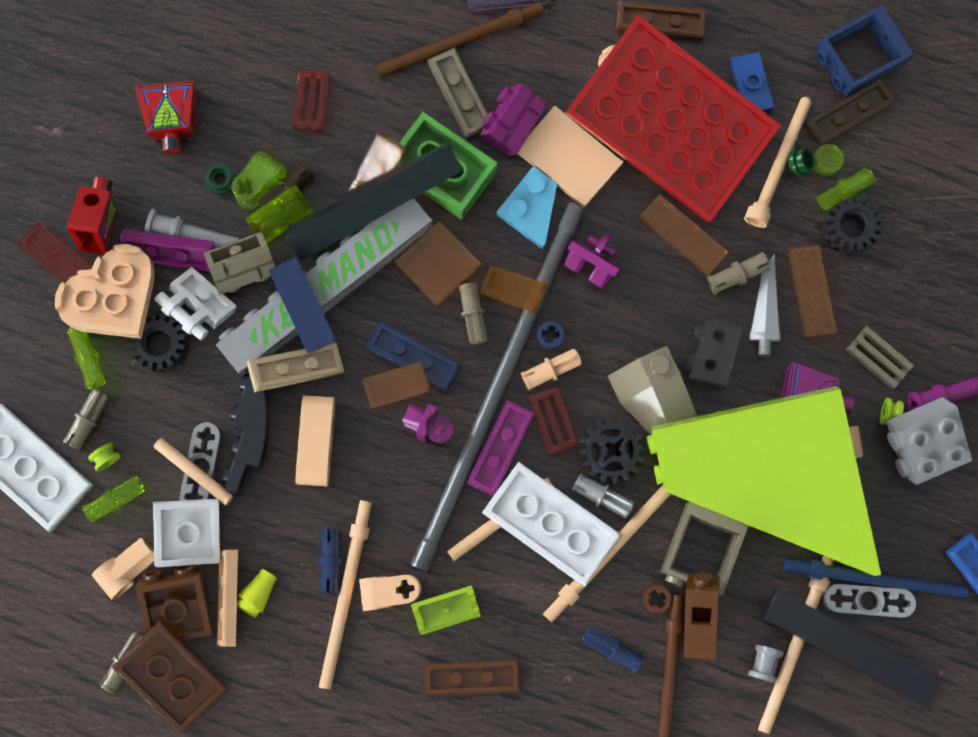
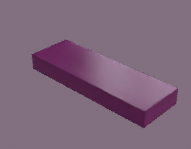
M128 229L122 230L120 235L121 244H129L140 248L152 260L153 264L187 269L193 267L195 270L210 272L203 253L214 249V241Z
M508 400L506 401L466 484L494 497L535 413Z

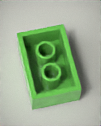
M422 112L388 157L389 171L448 143L463 169L458 174L423 194L460 220H463L497 174L498 163Z

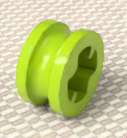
M891 398L884 400L880 412L881 425H886L888 420L903 414V401L898 400L896 403H893Z
M113 443L105 444L89 455L88 459L90 462L94 461L96 463L94 467L96 471L104 470L120 459L121 455L113 451L115 447Z

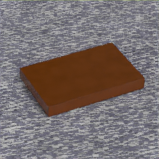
M160 620L112 665V669L179 734L227 689V686Z

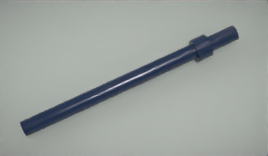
M785 559L783 565L784 571L806 574L811 579L822 580L823 577L959 598H966L968 594V588L964 585L884 573L873 576L858 569L825 565L824 561L810 559L809 562Z

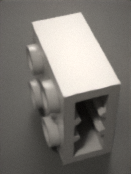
M943 397L887 421L890 431L887 434L890 446L896 451L898 458L895 461L896 468L903 478H908L916 485L972 461L958 408Z

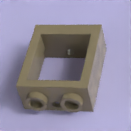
M688 502L685 504L659 573L666 575V582L683 588L684 583L687 584L688 574L676 570L672 566L690 519H693L732 535L717 574L720 577L719 596H723L749 525Z

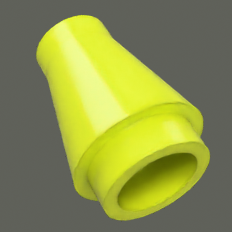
M261 569L259 574L237 595V608L253 618H256L259 613H263L277 578L268 571Z

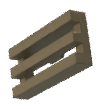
M868 326L864 327L845 349L890 389H894L914 366ZM864 337L870 340L875 346H877L888 357H890L894 362H896L902 369L900 370L895 364H893L882 353H880L869 342H867L864 339ZM859 344L868 353H870L878 362H880L888 370H890L895 375V377H890L879 366H877L866 355H864L859 349H857L856 346Z

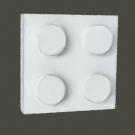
M218 499L153 502L155 567L220 563Z

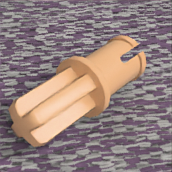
M571 349L550 360L545 358L544 363L520 374L529 391L531 388L552 378L554 381L557 380L556 376L580 366L582 362L578 352L575 349Z

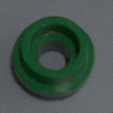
M797 147L791 150L788 165L790 170L798 177H804L814 170L815 158L810 149Z
M216 164L210 167L205 175L207 187L216 194L228 193L233 189L236 182L234 171L225 164ZM225 176L226 181L223 184H217V177Z

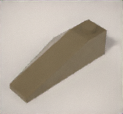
M667 346L640 357L607 376L620 405L627 412L629 411L641 424L640 426L650 435H652V426L697 417L681 374Z

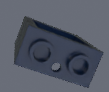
M883 5L825 35L815 48L819 62L826 66L832 75L833 85L838 91H842L845 97L880 77L883 78L905 66L914 55ZM869 28L890 62L854 81L833 47Z

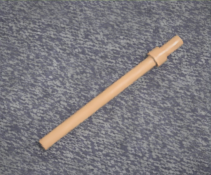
M664 484L618 532L621 536L588 583L671 495L665 492ZM575 580L569 586L566 584L558 592L559 597L543 615L552 623L568 605L572 606L580 598L578 594L585 587Z
M360 500L355 525L351 524L349 537H352L319 683L320 688L330 690L332 688L364 540L368 539L370 530L367 525L372 506L371 502Z
M823 555L821 561H824L825 565L833 566L835 560ZM823 577L822 580H810L808 587L811 589L805 602L806 605L817 610L822 594L826 593L830 581L828 578ZM795 636L792 637L758 727L759 731L769 735L805 642Z

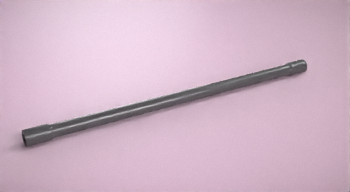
M568 203L558 226L556 237L430 525L410 565L424 572L429 570L438 549L440 538L569 242L575 234L585 212L583 207L575 203Z

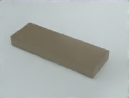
M455 48L428 59V65L466 140L481 134L484 129L481 124L488 113Z

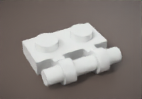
M193 267L171 282L169 290L174 296L170 298L162 291L154 299L162 307V312L168 317L173 316L183 325L182 329L186 333L195 335L200 341L209 332L201 325L203 322L208 323L215 329L230 317L237 307L224 294L219 295L217 288ZM186 304L195 313L190 316L181 306Z

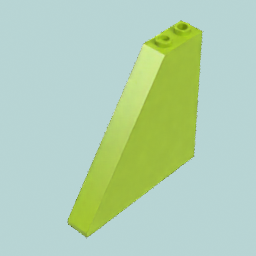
M837 386L651 427L652 435L647 436L650 454L657 453L659 465L654 466L657 484L664 483L665 492L873 576L881 575L841 389Z

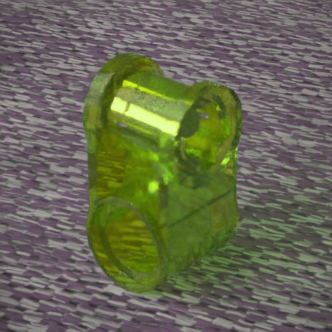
M263 149L256 152L248 165L232 182V191L240 207L254 209L259 206V200L279 183L278 178H284L287 168Z

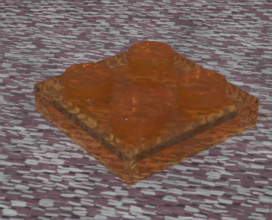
M440 221L395 261L398 268L436 307L481 267V263Z

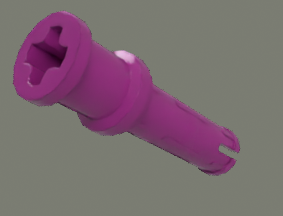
M978 377L946 387L936 384L932 386L931 390L922 393L911 392L907 397L909 409L911 411L941 397L951 403L978 396Z

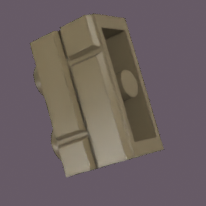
M262 232L203 253L219 295L226 292H236L242 286L255 281L263 282L271 276L268 270L275 267Z

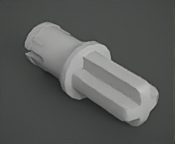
M583 473L579 475L572 488V491L595 502V506L599 507L601 505L624 518L630 514L634 505L631 500L610 490V485L604 486Z

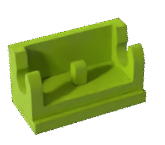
M472 585L411 604L421 635L481 616Z

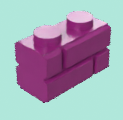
M522 84L513 85L510 88L508 86L505 87L497 98V101L500 103L495 112L491 111L488 113L481 124L484 129L480 137L506 156L517 155L547 106L546 102L537 95H534L533 92Z

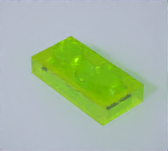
M294 185L245 218L254 234L262 232L266 243L287 230L290 225L302 220L313 211L301 191Z

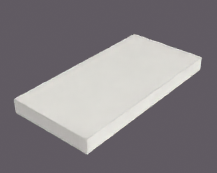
M0 404V489L48 532H52L94 485L7 407Z
M520 462L517 463L482 512L486 517L584 587L621 536L620 533Z

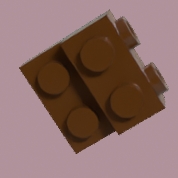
M193 565L176 567L174 569L175 573L162 575L161 570H153L143 574V579H139L136 592L146 633L160 620L181 641L211 636L213 634L207 604L208 594L202 568L194 569Z

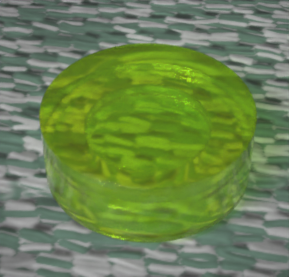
M832 144L820 146L813 154L815 158L814 170L823 176L834 175L839 171L844 162L842 151Z

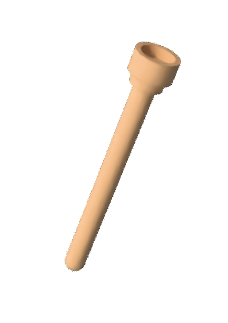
M808 97L800 99L757 202L753 203V206L748 207L744 220L750 225L758 228H766L771 217L769 204L811 106V100Z

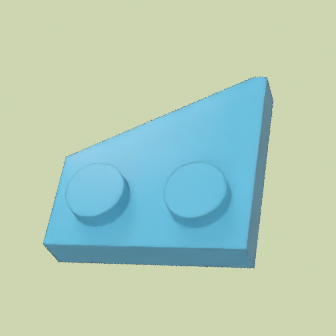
M533 166L499 208L496 215L543 249L546 244L557 183Z

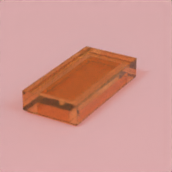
M491 265L479 293L484 297L536 314L547 285L544 282Z
M423 362L362 379L371 408L431 391Z

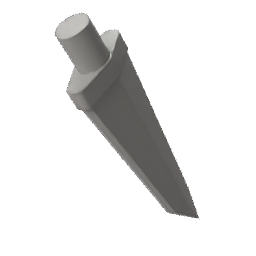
M775 254L767 263L770 264L771 269L761 274L750 332V341L759 342L758 356L770 357L771 342H781Z

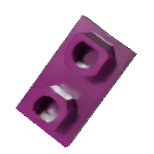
M606 233L601 240L593 235H590L586 243L595 247V251L576 239L571 241L567 248L570 252L564 266L579 273L587 260L596 266L589 280L601 288L606 285L612 276L615 277L621 269V266L601 255L603 252L613 257L617 251L607 244L611 236Z
M410 404L403 418L404 427L416 431L417 440L426 443L428 437L436 443H444L453 435L454 429L450 419L445 416H438L437 407L428 404L426 410Z

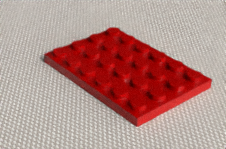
M640 15L635 17L565 112L567 116L707 223L712 221L781 127L774 119Z

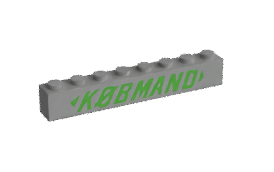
M414 198L365 225V228L356 235L354 233L347 235L342 239L337 250L332 254L330 251L324 253L317 259V265L309 272L303 271L323 314L433 228L432 219ZM278 291L268 298L267 301L269 303L260 310L255 308L243 318L245 322L236 329L231 327L223 332L219 337L220 341L216 344L242 378L244 374H249L247 367L249 360L273 355L298 335Z

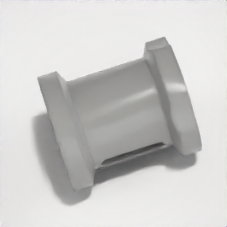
M757 644L755 646L757 655L753 670H749L748 676L776 683L777 678L774 677L778 658L783 656V652Z

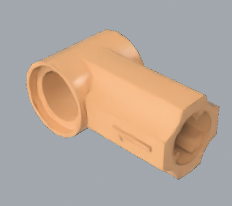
M140 538L117 558H111L93 572L92 576L109 598L114 600L134 584V579L154 564V549L144 538Z

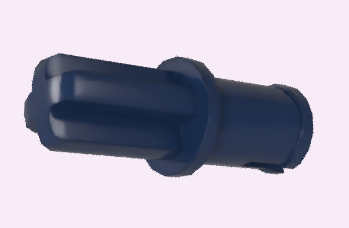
M589 627L583 635L582 642L605 655L607 661L612 659L629 669L632 673H636L643 663L644 655H640L623 645L619 638L615 640L594 627Z

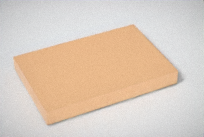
M556 106L532 130L517 153L529 164L556 182L558 188L583 208L590 203L623 164L622 160Z

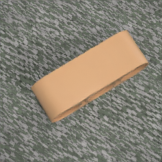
M303 395L296 463V485L328 487L335 418V397Z

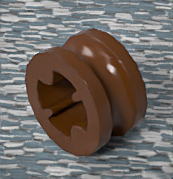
M661 585L648 587L642 595L643 607L650 613L660 614L665 612L671 604L670 592ZM652 591L656 594L662 593L665 600H661L664 603L661 608L657 605L650 606L648 599L652 598L649 596Z

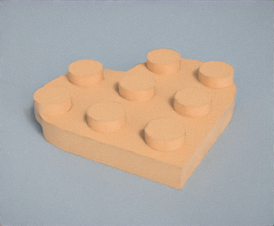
M129 244L112 246L113 250L106 252L102 258L99 256L96 258L92 269L79 270L77 275L71 277L66 283L62 282L59 285L55 294V308L59 312L60 318L71 328L82 332L142 339L154 285L155 269L152 260L140 248Z

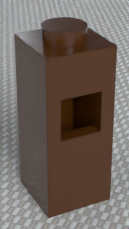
M709 573L688 574L684 658L716 660L720 592L719 576H712Z

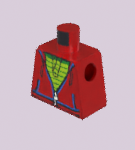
M193 80L135 86L145 127L150 138L154 141L162 140L163 153L165 154L181 153V138L193 137L195 135L198 90Z
M96 177L92 188L81 187L78 190L67 229L78 250L81 252L104 255L111 249L118 207L111 193L113 183L109 179Z

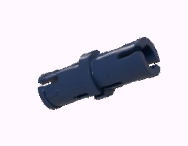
M321 529V558H318V564L321 565L319 593H340L339 565L342 564V558H339L340 529Z

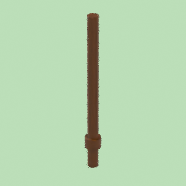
M539 1L521 9L515 7L506 11V15L375 65L379 76H382L505 27L511 26L514 28L523 24V20L544 13L542 3Z
M671 595L669 620H666L665 633H668L658 737H671L680 634L684 635L685 622H682L684 596Z

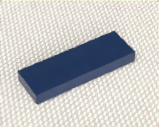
M297 257L269 269L268 271L308 355L336 342Z
M382 321L379 322L365 347L370 352L444 392L448 390L461 364Z

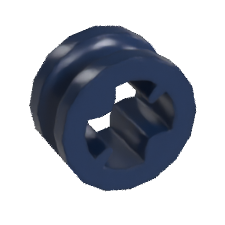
M555 321L542 323L536 334L539 346L546 350L557 349L564 339L562 326ZM548 328L555 329L554 334L558 333L559 339L554 338L552 343L545 342L546 337L542 338V333H547Z

